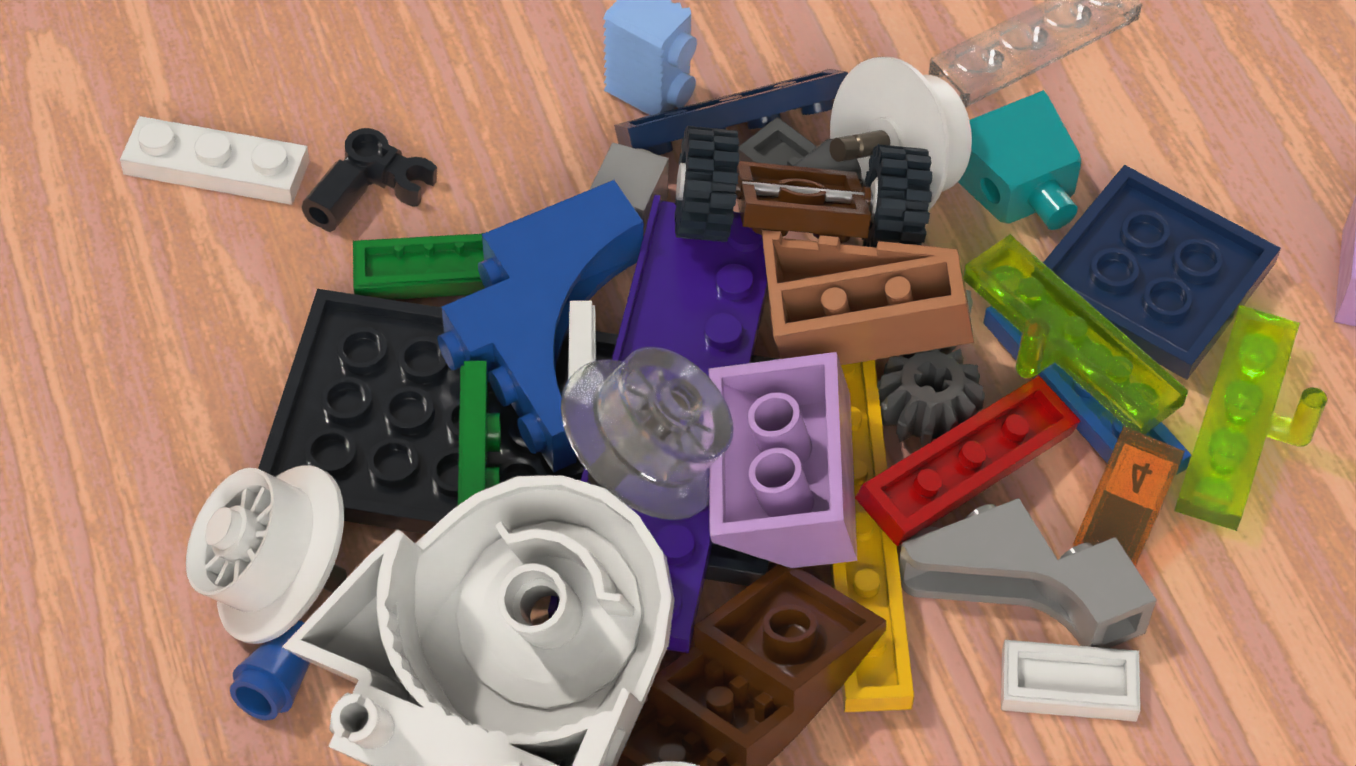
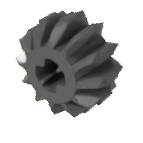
M940 349L928 350V352L905 354L903 357L893 356L889 358L884 368V375H882L881 380L877 383V389L879 392L883 426H897L896 434L898 435L899 442L915 436L920 438L923 447L932 442L933 439L940 437L974 416L979 410H982L985 393L983 392V386L979 384L980 374L978 373V365L963 364L964 358L962 357L961 349L948 355L940 353Z

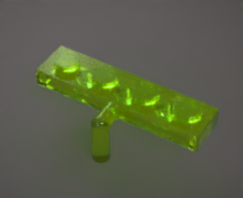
M1011 234L965 265L964 281L1022 332L1015 365L1016 371L1021 377L1033 378L1056 363L1138 438L1145 435L1184 406L1189 390Z
M1243 305L1239 306L1174 509L1175 512L1237 531L1266 437L1297 447L1306 446L1312 441L1327 404V396L1321 389L1311 387L1302 392L1293 418L1273 413L1298 332L1299 322Z

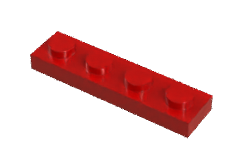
M1037 376L862 484L855 499L893 543L899 546L922 529L932 525L1070 436L1081 420L1040 376Z

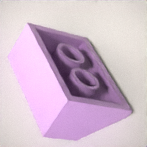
M837 352L709 368L710 538L713 543L789 568L858 561L851 402L849 389Z

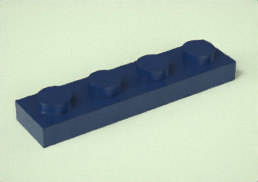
M827 69L615 124L618 144L635 149H645L653 154L662 155L673 151L672 141L683 139L687 126L726 129V127L747 122L748 129L764 128L777 117L781 119L780 113L801 108L802 115L829 111L833 108L835 96L848 71Z

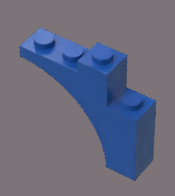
M615 180L482 234L484 261L478 263V271L485 289L442 306L444 333L438 335L437 339L440 351L452 371L458 368L461 369L464 361H487L488 383L490 382L495 396L502 406L505 407L510 404L513 406L519 416L517 420L518 427L527 448L533 454L541 451L553 472L577 462L576 426L564 405L556 380L557 362L563 342L569 332L570 301H589L612 278L633 264H636L643 241L644 222Z

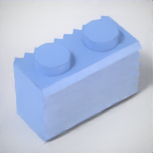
M617 0L603 17L606 20L603 26L606 28L603 34L606 36L603 42L606 44L604 52H606L604 60H606L604 65L606 71L604 75L607 76L604 81L606 84L604 91L649 115L673 110L675 107H683L691 98L696 85L695 77L690 75V60L697 47V39L691 35L690 7L681 8L680 2L672 3L671 0Z

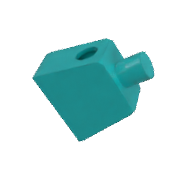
M1044 90L969 120L972 134L971 154L968 166L958 181L965 190L1002 223L1010 224L1037 213L1048 229L1057 230L1073 220L1077 214L1078 207L1070 197L1076 190L1082 163L1081 157L1054 105Z

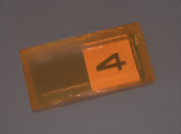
M1123 426L1073 542V547L1082 543H1091L1094 546L1116 537L1134 566L1137 567L1183 460L1185 451Z

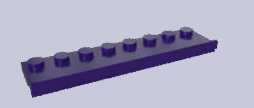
M654 195L581 481L591 484L588 479L589 471L658 403H665L675 411L678 418L677 423L620 477L608 491L640 516L666 556L675 600L667 650L689 653L713 544L710 538L709 368L752 363L768 291L763 237L752 231L750 227L742 226L740 212H733L734 218L727 242L677 238L675 234V203L661 201V195ZM551 596L548 607L549 619L558 609L559 597Z

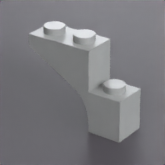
M1019 498L999 506L994 504L981 506L967 515L965 519L940 529L938 527L924 528L908 539L907 542L902 543L899 571L901 587L907 594L920 598L1021 605L1035 608L1050 615L1064 625L1081 646L1111 648L1145 634L1157 601L1116 537L1094 546L1091 543L1079 544L1065 552L1058 560Z

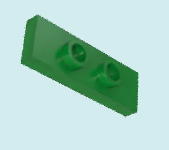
M484 233L353 241L354 294L394 300L463 296L485 289L478 271V263L484 261L482 234Z
M464 361V365L460 369L458 505L474 494L500 484V467L488 468V452H501L500 413H489L487 361Z

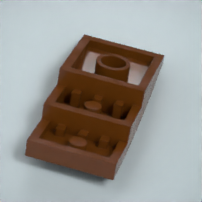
M778 564L694 625V647L689 649V653H684L656 674L647 695L648 701L642 706L616 766H643L665 761L685 762L698 766H768L802 732L844 685L886 631V620L802 568H789Z

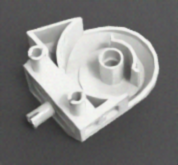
M563 475L517 476L474 494L450 511L416 543L397 529L366 557L284 644L283 648L303 660L356 683L353 693L343 695L332 709L330 732L334 733L328 747L368 766H616L669 645L675 600L666 556L640 516L607 489ZM543 597H559L558 609L554 615L543 624L533 626L530 615L535 603Z

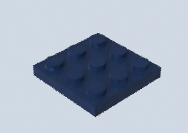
M1124 164L1031 276L1030 285L1036 283L1059 309L1188 380L1276 264L1281 248Z

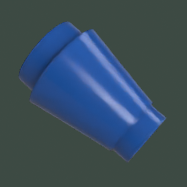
M299 620L284 634L263 643L234 669V682L230 686V695L234 702L252 717L266 721L273 720L279 713L287 712L292 707L310 662L284 649L283 646L305 622Z

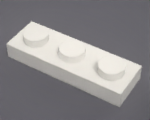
M139 116L120 158L124 175L293 205L310 162L306 145Z

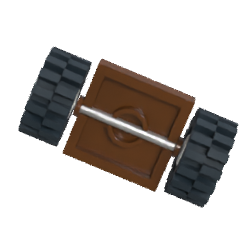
M687 126L685 128L681 144L682 153H680L675 196V234L677 238L727 242L734 218L733 207L736 205L737 199L742 226L750 227L752 231L762 235V230L781 231L782 236H786L788 231L813 233V236L819 239V235L839 237L840 243L847 242L850 237H857L863 240L862 246L877 248L878 241L922 245V242H925V225L929 223L930 217L928 205L932 199V191H930V184L932 183L930 167L932 162L928 149L877 144L873 148V155H870L869 171L866 172L865 177L866 187L862 188L856 172L739 161L738 131L695 126Z

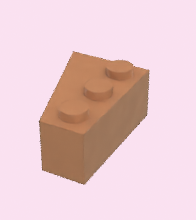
M762 230L773 337L781 359L837 352L840 364L846 365L974 343L967 292L958 249L878 241L877 248L841 244L839 237L819 235L818 242L786 239L783 238L781 231Z

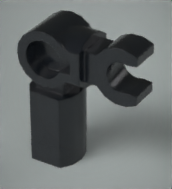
M371 128L355 130L345 140L344 161L341 159L336 161L302 203L303 214L308 222L331 232L337 228L365 193L368 185L372 184L382 188L389 186L394 189L396 197L401 202L410 206H418L421 202V187L410 181L420 180L434 186L437 182V166L426 158H406L402 156V151L389 145L385 135L378 130Z

